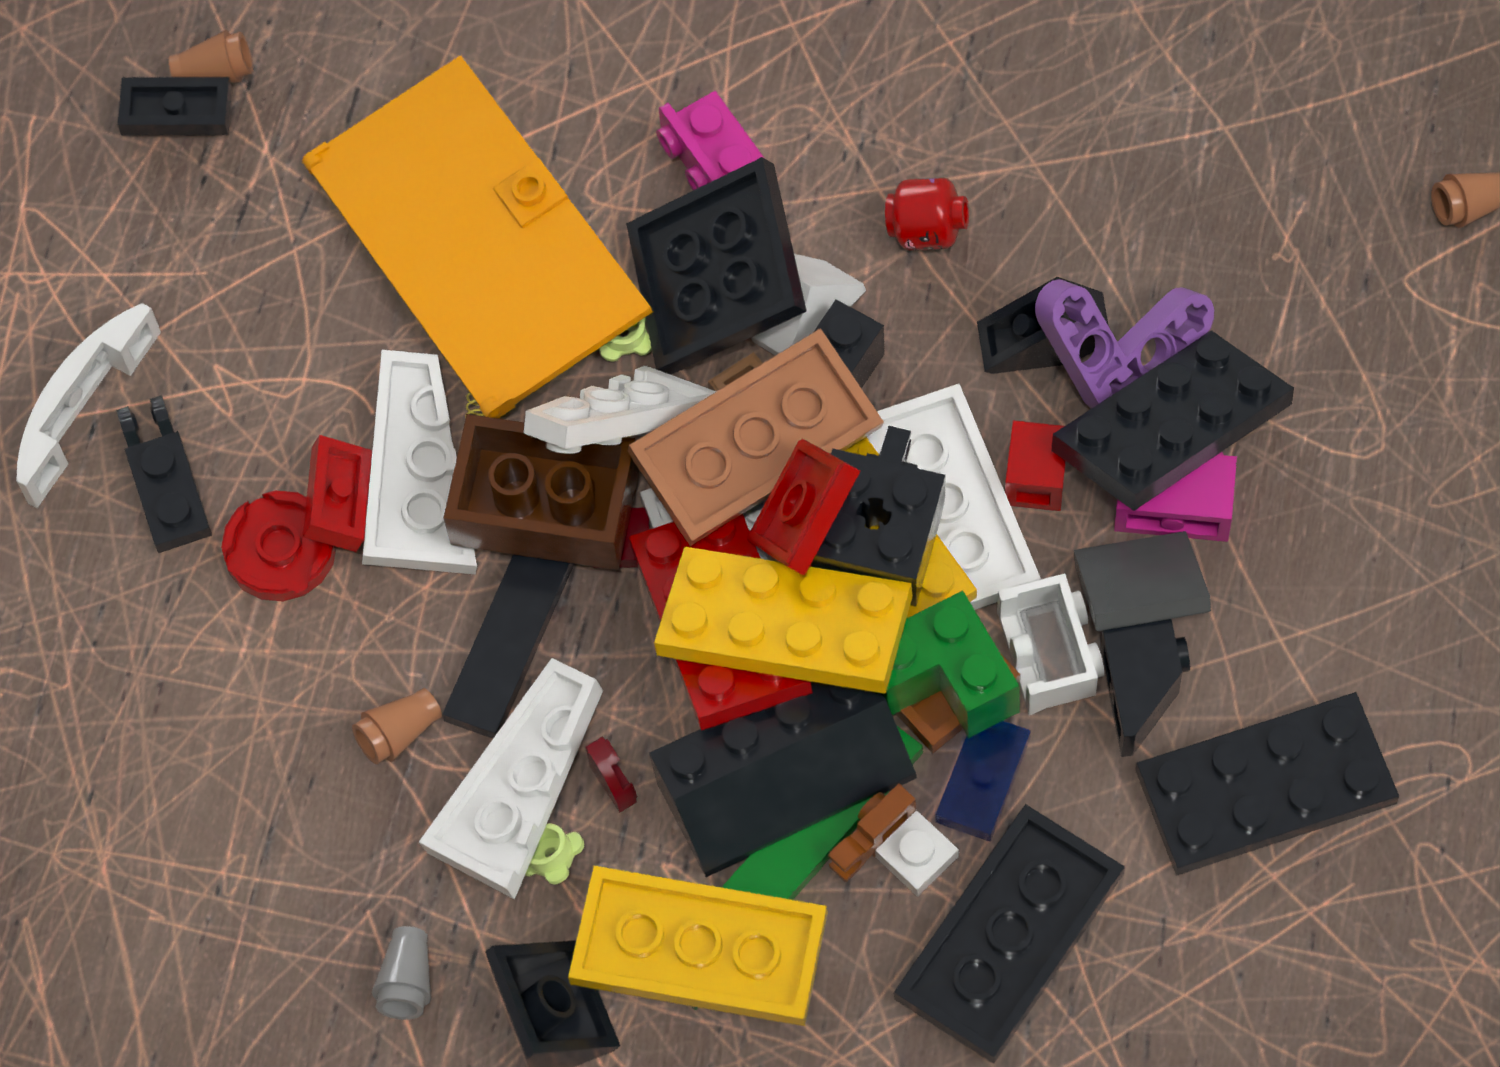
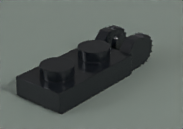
M162 395L150 399V411L162 437L141 443L138 434L139 426L129 406L117 410L120 425L128 448L124 450L158 553L212 536L178 431L174 432Z

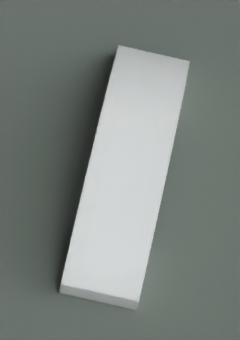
M141 303L124 311L94 331L64 360L40 394L25 427L17 461L16 481L27 503L33 507H39L67 467L68 462L58 442L110 368L113 366L131 376L160 335L161 331L152 308Z

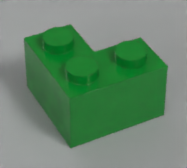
M962 590L906 619L886 694H882L888 703L892 715L900 712V710L941 691L966 735L970 738L1020 712V685Z

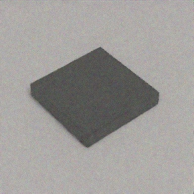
M1186 531L1074 550L1075 568L1096 631L1211 611L1210 594Z

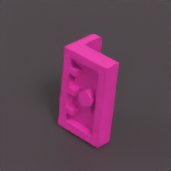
M716 90L678 112H675L669 103L658 108L661 126L660 129L656 130L658 140L671 159L679 156L688 169L685 171V175L692 190L763 157Z

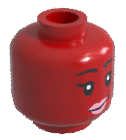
M921 178L901 181L895 193L888 194L886 198L885 222L889 237H896L898 243L905 250H935L952 247L957 239L959 229L968 228L969 205L967 197L958 196L955 186L948 178Z

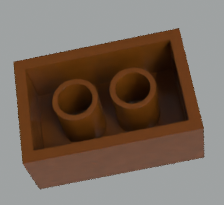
M466 414L443 517L450 544L619 570L639 468L627 452L628 446L636 441L635 438L622 437V442L617 445H601L596 443L583 445L578 453H558L547 449V442L525 434V422Z

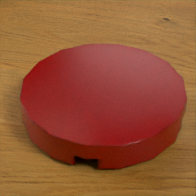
M275 490L262 494L263 498L256 499L250 504L247 501L236 509L224 529L221 548L230 576L243 591L261 600L283 602L305 596L323 582L334 565L336 546L303 537L307 497L298 492Z

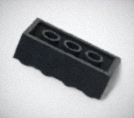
M810 681L812 687L811 694L788 700L702 731L699 729L649 752L657 785L705 877L747 859L751 854L859 804L879 792L887 793L898 784L904 785L917 778L895 720L882 693Z

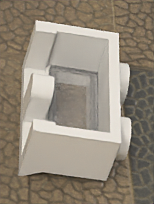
M1065 573L998 590L997 614L1013 666L1021 674L1019 685L1028 715H1033L1045 708L1096 696L1098 677L1105 675L1102 657L1096 642L1091 644L1086 642L1082 625L1088 624L1084 599L1080 591H1070Z

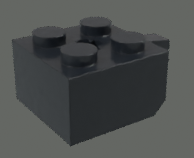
M888 426L879 456L869 453L863 456L832 448V455L860 470V473L810 567L911 583L913 597L910 605L917 606L945 501L946 475L919 469L918 465L908 463L907 459L911 448V431ZM877 525L879 529H870V526Z

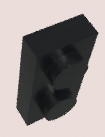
M122 77L117 123L121 135H229L232 99L230 78Z

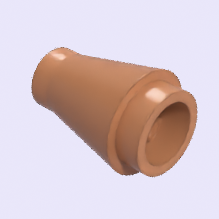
M225 30L179 54L169 56V67L172 77H229L231 83H239L242 81V76L253 73L250 49L242 32L230 34L229 31Z
M1500 172L1445 175L1441 182L1433 185L1431 193L1433 209L1438 220L1445 226L1453 224L1458 228H1462L1499 209Z
M422 688L412 695L362 712L361 720L352 725V731L361 750L371 762L379 764L385 759L393 762L421 733L442 717V712L434 696L427 689Z

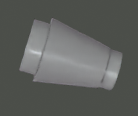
M401 926L395 928L392 932V939L389 942L372 989V995L377 1000V1011L387 1017L401 1020L418 1018L423 1014L424 1006L431 1001L428 935L422 929Z

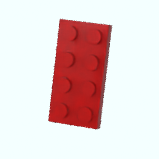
M743 514L691 546L674 521L629 536L632 552L659 622H661L684 547L761 559L756 546L747 540L750 531ZM674 659L701 731L812 693L811 682L806 680Z

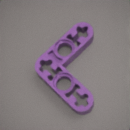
M1059 279L1049 282L1040 291L1035 303V314L1041 328L1082 399L1089 408H1093L1208 333L1214 320V307L1212 301L1206 295L1183 287L1174 288L1117 342L1091 294L1083 287ZM1064 312H1066L1068 317L1070 319L1075 320L1076 322L1073 323L1072 321L1062 318L1061 316ZM1094 335V352L1088 360L1081 362L1079 357L1081 345L1087 337ZM1154 338L1156 342L1154 357L1149 363L1142 365L1141 351L1147 341Z

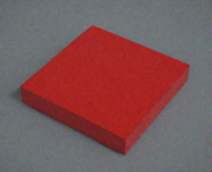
M801 438L750 530L747 540L782 564L805 576L854 485L860 470Z

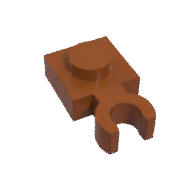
M900 784L893 788L886 796L882 792L875 794L860 810L858 814L860 821L857 823V830L851 836L843 839L828 854V857L832 860L829 867L845 883L850 880L871 855L875 858V850L916 811V799Z

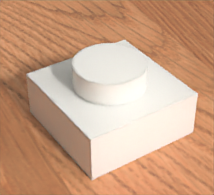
M916 810L875 850V857L918 897L959 857V849Z

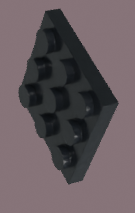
M763 157L626 223L640 293L653 311L645 318L656 370L672 375L807 312L774 163Z

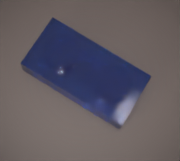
M1002 721L970 738L966 735L937 809L935 822L991 842L1029 744L1031 730Z

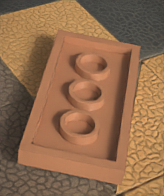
M820 328L628 446L627 452L691 546L766 500L801 438L831 454L832 448L845 451L882 427L884 421Z

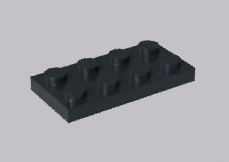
M1211 330L1053 433L1051 451L1135 511L1292 405L1294 387Z
M1357 692L1137 762L1135 770L1176 876L1395 805L1399 799L1398 791Z
M1025 804L894 991V1000L994 1064L1124 875L1125 866Z

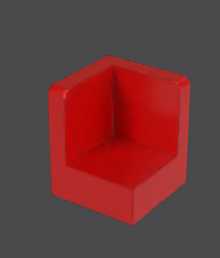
M1013 420L1005 481V494L1010 506L1061 511L1066 461L1051 450L1053 433L1064 426Z

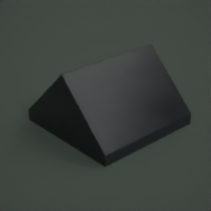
M576 940L494 945L485 951L493 977L528 1067H576L609 1054L620 1047L599 990L570 985L568 975Z

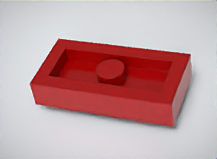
M323 435L318 436L311 449L303 528L304 538L357 552L365 537L372 460L371 449Z

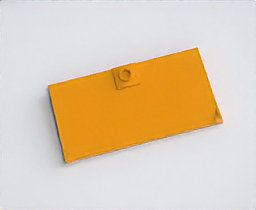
M461 55L328 143L323 142L308 152L302 159L303 165L323 188L479 405V409L485 417L499 419L515 408V404L653 312L651 306Z

